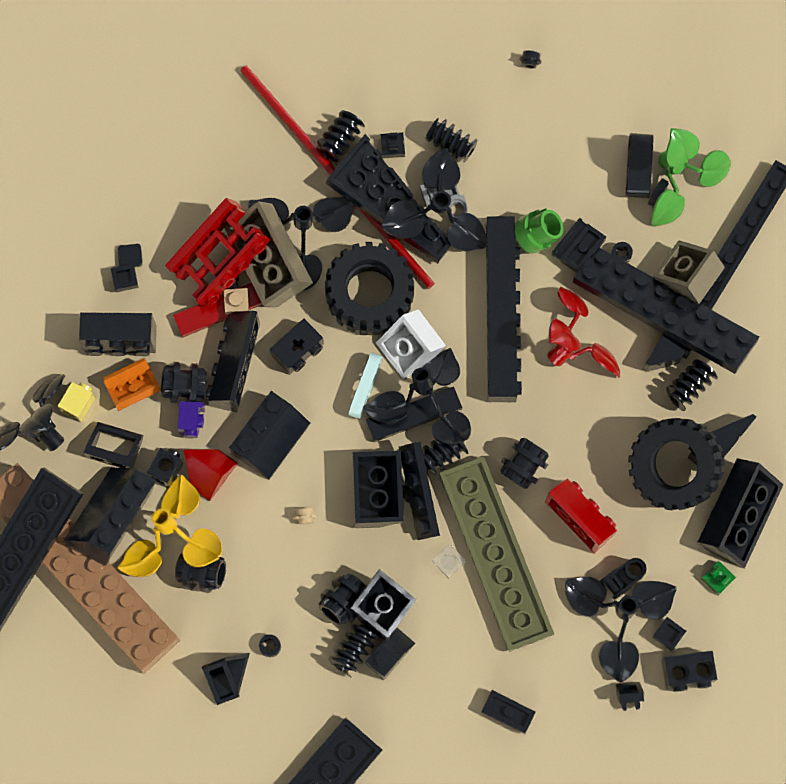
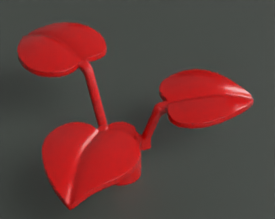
M560 287L557 290L558 297L569 310L574 312V318L569 326L558 319H553L550 323L549 343L556 345L547 353L548 359L554 365L560 367L569 358L574 360L577 356L590 352L597 363L619 378L620 369L618 363L607 348L594 343L592 347L588 346L580 350V341L571 330L580 315L583 317L588 316V307L577 294Z

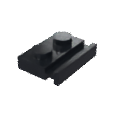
M579 218L555 247L551 255L558 258L560 262L577 273L584 263L606 241V236Z

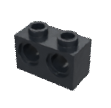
M713 651L664 657L661 660L666 689L673 688V692L688 690L687 686L697 685V689L712 687L711 683L718 680ZM697 665H704L707 668L708 673L706 677H701L697 674ZM673 668H679L683 671L684 677L682 680L673 678Z

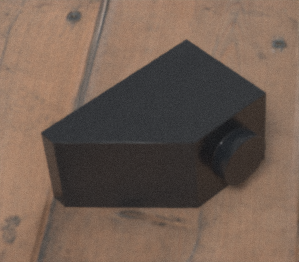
M662 334L643 370L649 372L679 364L682 357L687 359L692 350Z
M396 628L389 638H386L365 661L366 665L380 678L385 680L416 643L399 628Z

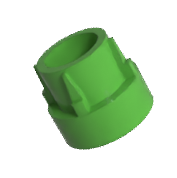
M547 208L530 212L520 217L515 224L516 239L520 246L529 253H538L551 247L563 234L561 218L556 212L547 210Z

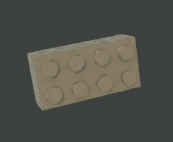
M258 201L244 211L246 214L239 220V223L247 232L253 227L260 229L263 232L262 234L266 235L270 241L266 244L264 251L252 259L246 272L263 306L279 307L313 282L273 204ZM229 223L224 228L228 236L234 231V228ZM240 237L234 245L241 251L247 242Z

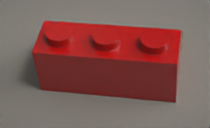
M567 478L548 493L545 503L595 554L616 534V524L609 516L606 515L604 517L598 511L600 508L593 499H587L582 494L583 490L575 481L571 483Z

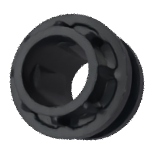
M173 361L172 366L165 365L161 379L162 397L170 398V403H177L178 397H187V402L202 401L206 393L207 372L204 368H198L197 363H191L189 369H180V362Z
M524 437L520 439L518 444L512 443L510 447L515 450V453L510 460L503 457L501 462L504 465L500 472L522 488L527 489L531 483L536 485L539 479L533 475L539 466L543 469L547 468L546 460L549 454Z
M182 552L178 557L175 568L176 580L178 583H182L184 589L193 590L199 584L200 591L204 593H210L212 590L219 589L226 575V561L222 557L206 566L193 567L184 560Z
M348 573L343 576H336L332 580L333 591L325 589L320 594V610L329 620L337 625H342L346 622L352 623L357 618L350 607L366 587L358 577Z

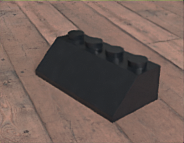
M257 311L231 312L230 319H225L223 332L226 333L224 341L220 340L217 350V354H220L219 361L214 363L211 376L214 377L213 384L208 385L206 391V399H208L210 407L238 412L260 327Z
M737 458L701 532L698 543L710 553L745 569L784 484L760 463Z
M111 467L65 537L63 543L106 566L152 493L157 480L136 468Z

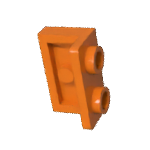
M145 358L103 377V381L118 411L161 391Z

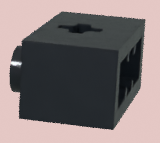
M303 318L269 350L271 356L290 375L294 371H300L306 365L305 361L311 355L315 357L322 351L324 339ZM295 345H297L298 347H301V346H302L303 350H302V351H300L299 349L295 350V349H294V346H295Z

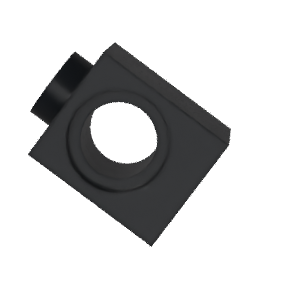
M160 448L147 471V475L157 480L156 482L170 488L183 466V461L179 458L180 454L169 448L167 451ZM169 461L172 463L170 470H160L163 462Z

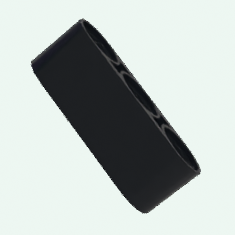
M630 133L626 197H650L654 135Z

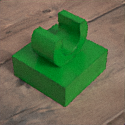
M718 561L701 579L719 595L736 577Z

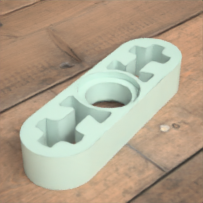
M371 352L352 401L349 416L361 418L383 356Z

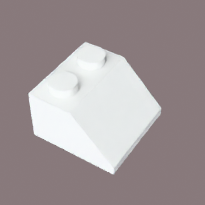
M419 309L402 315L376 342L402 379L412 375L415 369L423 367L446 347L445 343Z

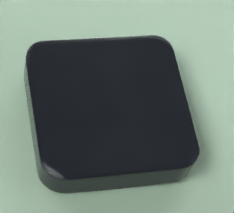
M140 244L120 245L118 247L119 266L133 263L135 267L142 266V248Z

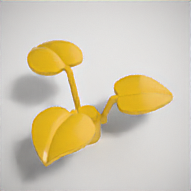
M183 475L178 476L163 497L161 509L156 510L152 515V522L156 526L153 529L156 537V546L150 540L135 542L128 549L123 561L118 566L121 572L132 577H146L159 569L162 564V558L158 554L161 550L160 532L162 534H172L175 531L188 542L183 549V557L193 567L206 566L218 560L221 556L222 543L213 531L200 528L194 532L192 538H189L177 527L175 519H178L180 515L187 516L193 513L200 502L197 489Z

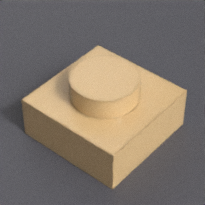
M247 288L224 290L226 315H230L231 312L249 311Z

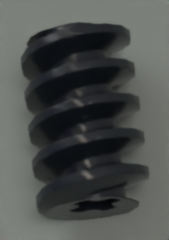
M346 110L339 112V117H336L333 121L334 124L329 125L328 131L323 133V138L317 141L320 151L336 163L339 159L335 154L344 155L341 147L347 149L350 147L346 140L348 139L353 142L355 138L352 133L358 135L361 133L357 126L365 127L360 118Z
M437 118L428 130L425 140L427 142L433 140L435 147L441 145L440 150L444 148L449 149L452 157L456 155V161L460 162L464 159L463 163H465L473 153L478 140L474 139L470 143V134L462 138V129L455 133L453 132L454 124L447 128L448 120L444 119L439 123V118Z
M695 359L692 362V366H688L685 369L686 372L680 373L679 379L673 380V385L666 387L670 400L681 411L686 410L684 402L692 405L693 402L690 396L696 399L699 398L697 389L701 392L706 391L703 383L708 386L712 385L709 377L718 379L716 372L701 360Z
M433 440L431 441V448L427 445L423 446L427 475L428 470L434 474L437 473L436 465L444 469V460L452 464V455L460 459V450L468 454L464 442L442 444Z
M352 624L351 629L354 633L346 632L345 636L348 641L341 640L339 643L343 650L335 648L334 652L337 658L333 656L328 658L335 668L350 678L352 677L348 673L349 670L358 671L354 663H363L359 655H369L365 647H374L371 638L380 639L378 635L362 624Z

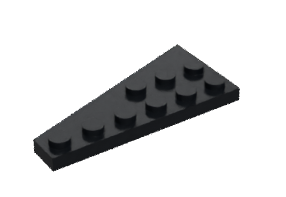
M366 133L325 183L381 224L389 208L401 200L414 203L418 213L424 210L423 206L418 205L414 200L412 192L395 170L389 167L382 159L383 155L378 149L375 150L371 145ZM425 214L420 217L424 224L421 233L416 237L403 240L438 264L451 248V245L438 225L433 223Z

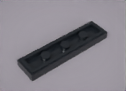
M454 386L434 394L444 416L451 411L462 410L463 407ZM430 395L410 402V405L405 407L407 410L406 418L398 423L383 424L373 420L371 417L367 418L366 422L374 442L439 419Z

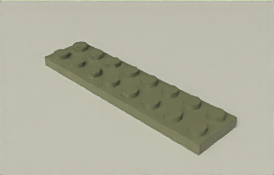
M484 456L440 472L439 476L508 652L553 636L552 626Z

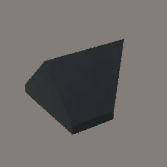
M250 653L225 657L201 666L217 705L240 697L239 692Z

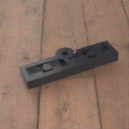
M421 442L399 446L406 484L402 488L403 499L410 503L417 540L440 536Z

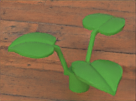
M671 128L667 149L660 154L658 164L666 170L665 175L668 177L674 191L667 189L660 194L654 205L651 225L660 226L671 223L684 210L685 199L683 196L678 195L679 189L672 174H680L684 167L701 173L699 176V183L706 187L715 186L729 172L731 166L729 156L721 150H715L705 156L702 161V168L688 164V159L697 155L700 147L699 139L687 130Z

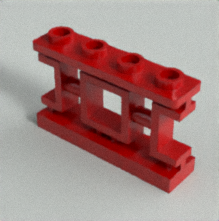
M225 198L165 264L166 268L170 272L175 273L178 279L185 281L189 276L193 278L199 287L192 296L196 298L198 304L207 307L219 300L221 293L233 285L235 278L250 266L252 259L257 254L263 252L266 244L270 241L266 235L262 234L263 232L260 229L253 227L247 232L241 226L239 220L246 213L241 210L242 207L238 202L229 198ZM229 223L234 228V231L227 237L221 231ZM240 237L247 242L241 251L234 245ZM221 241L230 253L216 266L208 255ZM197 258L204 263L198 271L191 266ZM209 271L216 276L210 285L204 280Z

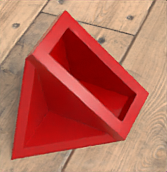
M219 449L184 450L189 482L197 489L201 496L211 501L238 465V462Z

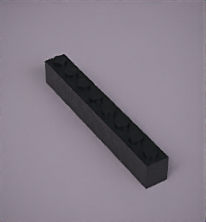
M487 216L488 402H516L517 395L522 394V382L517 381V372H521V358H517V350H521V336H517L516 327L521 326V314L516 313V305H520V291H516V282H520V268H516L515 260L520 259V247L515 246V216Z

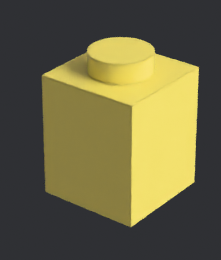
M72 382L58 404V408L64 414L82 422L96 399L91 392L92 388L81 382L79 385Z

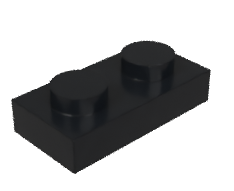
M492 690L481 713L525 735L536 711Z

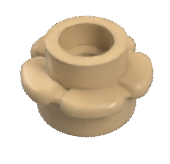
M314 508L296 509V517H293L294 520H298L299 524H311L313 519L317 518V515H315Z

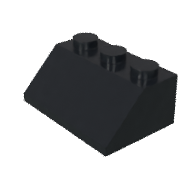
M270 391L230 445V452L270 480L311 422L289 402L273 391Z
M401 450L353 452L356 529L380 528L403 523Z

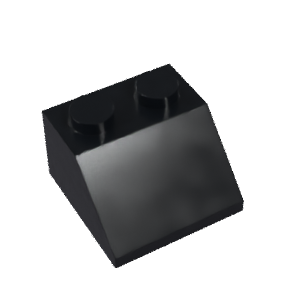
M378 569L350 609L361 624L373 631L379 638H389L417 599L382 570Z

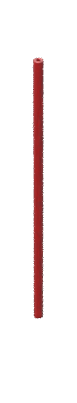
M247 65L242 67L240 72L326 172L331 175L336 169L251 69ZM357 207L388 244L398 251V255L400 257L404 256L407 260V266L411 267L413 273L425 287L430 289L435 283L394 236L388 234L382 228L381 223Z

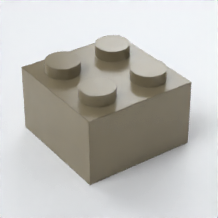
M678 240L653 277L680 295L687 297L690 301L699 304L725 267L714 250Z

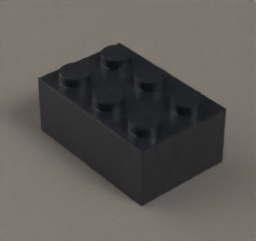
M80 312L79 341L85 352L89 355L101 356L103 353H112L115 356H125L126 353H136L137 356H149L150 353H156L157 325L152 313Z

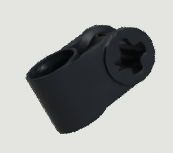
M632 558L618 569H614L601 579L600 582L608 587L613 594L612 598L617 600L644 577L647 571L646 564L642 559ZM632 564L638 565L641 568V574L638 576L630 574L628 567Z

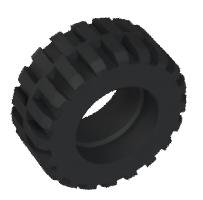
M365 242L366 246L360 247L359 243L352 245V250L350 251L346 248L342 250L340 257H335L331 262V268H328L326 273V301L332 316H336V321L341 326L345 324L347 330L351 332L359 330L360 335L366 336L367 332L380 335L381 330L386 329L388 331L402 315L409 313L414 298L413 272L411 267L407 266V260L404 256L399 257L398 251L394 248H391L389 251L386 249V244L379 243L378 246H373L372 242ZM362 272H378L391 282V295L385 302L377 306L359 305L349 297L347 289L350 280Z
M681 418L660 420L649 425L646 430L641 431L638 435L639 439L637 442H633L631 446L633 453L628 457V463H631V469L628 470L629 476H633L635 480L632 483L634 488L642 492L640 496L644 500H650L653 506L664 507L665 510L671 511L688 509L710 498V495L719 487L718 482L723 478L724 474L722 466L725 465V460L721 457V451H723L721 444H717L715 441L716 436L713 432L709 433L706 430V426L695 423L694 420ZM672 441L683 442L689 445L696 455V475L691 482L684 486L668 485L660 478L657 472L656 457L660 448L666 443Z

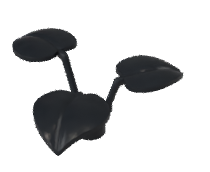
M447 148L433 154L422 170L424 184L430 188L436 187L437 191L433 195L430 205L418 213L414 203L406 200L398 201L389 208L382 223V228L388 234L396 238L410 239L419 235L424 228L420 217L430 210L436 213L447 212L449 220L453 224L447 230V239L453 248L466 252L484 249L487 245L485 230L477 217L464 212L457 217L456 221L453 218L452 209L449 207L451 197L442 189H453L458 184L461 174L458 164Z
M344 197L325 198L316 203L313 212L308 206H299L288 218L289 209L286 203L280 199L264 198L249 200V208L258 201L273 204L283 225H287L294 220L295 227L301 230V256L299 255L313 282L303 291L312 288L321 276L322 264L316 255H305L306 230L312 226L313 220L316 223L321 222L322 227L330 232L344 230L351 221L354 204Z
M451 348L439 353L423 367L413 371V383L409 385L410 390L406 401L404 395L400 392L388 391L380 394L371 403L364 406L365 412L373 420L383 424H395L406 418L407 410L405 407L410 405L414 391L420 395L429 394L441 419L432 426V435L435 440L442 444H456L468 440L471 435V425L467 416L459 411H451L444 417L433 393V385L435 383L440 386H447L455 382L460 376V366Z
M64 374L46 381L36 390L32 400L34 403L39 402L40 408L25 420L21 427L19 422H14L0 431V451L8 447L20 433L28 435L37 443L42 442L49 451L56 450L63 443L64 438L55 429L56 425L51 420L53 406L51 404L45 405V401L58 391L65 378Z
M592 577L567 579L565 583L566 597L572 609L578 614L592 617L596 615L599 607H616V615L623 619L618 643L615 641L605 643L599 652V662L602 668L617 682L627 680L634 673L639 663V652L636 645L631 642L622 643L629 619L633 617L639 608L642 615L648 619L658 620L665 617L672 607L677 587L665 582L647 581L635 587L632 596H624L619 602L614 600L610 603H602L607 593L605 586L598 579Z

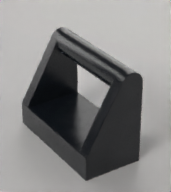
M98 422L86 445L84 454L88 459L118 468H133L143 435ZM100 433L134 442L128 456L96 447Z

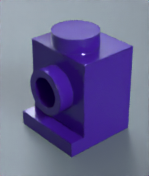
M180 401L178 431L183 437L198 438L199 428L204 427V414H200V412H205L203 402Z

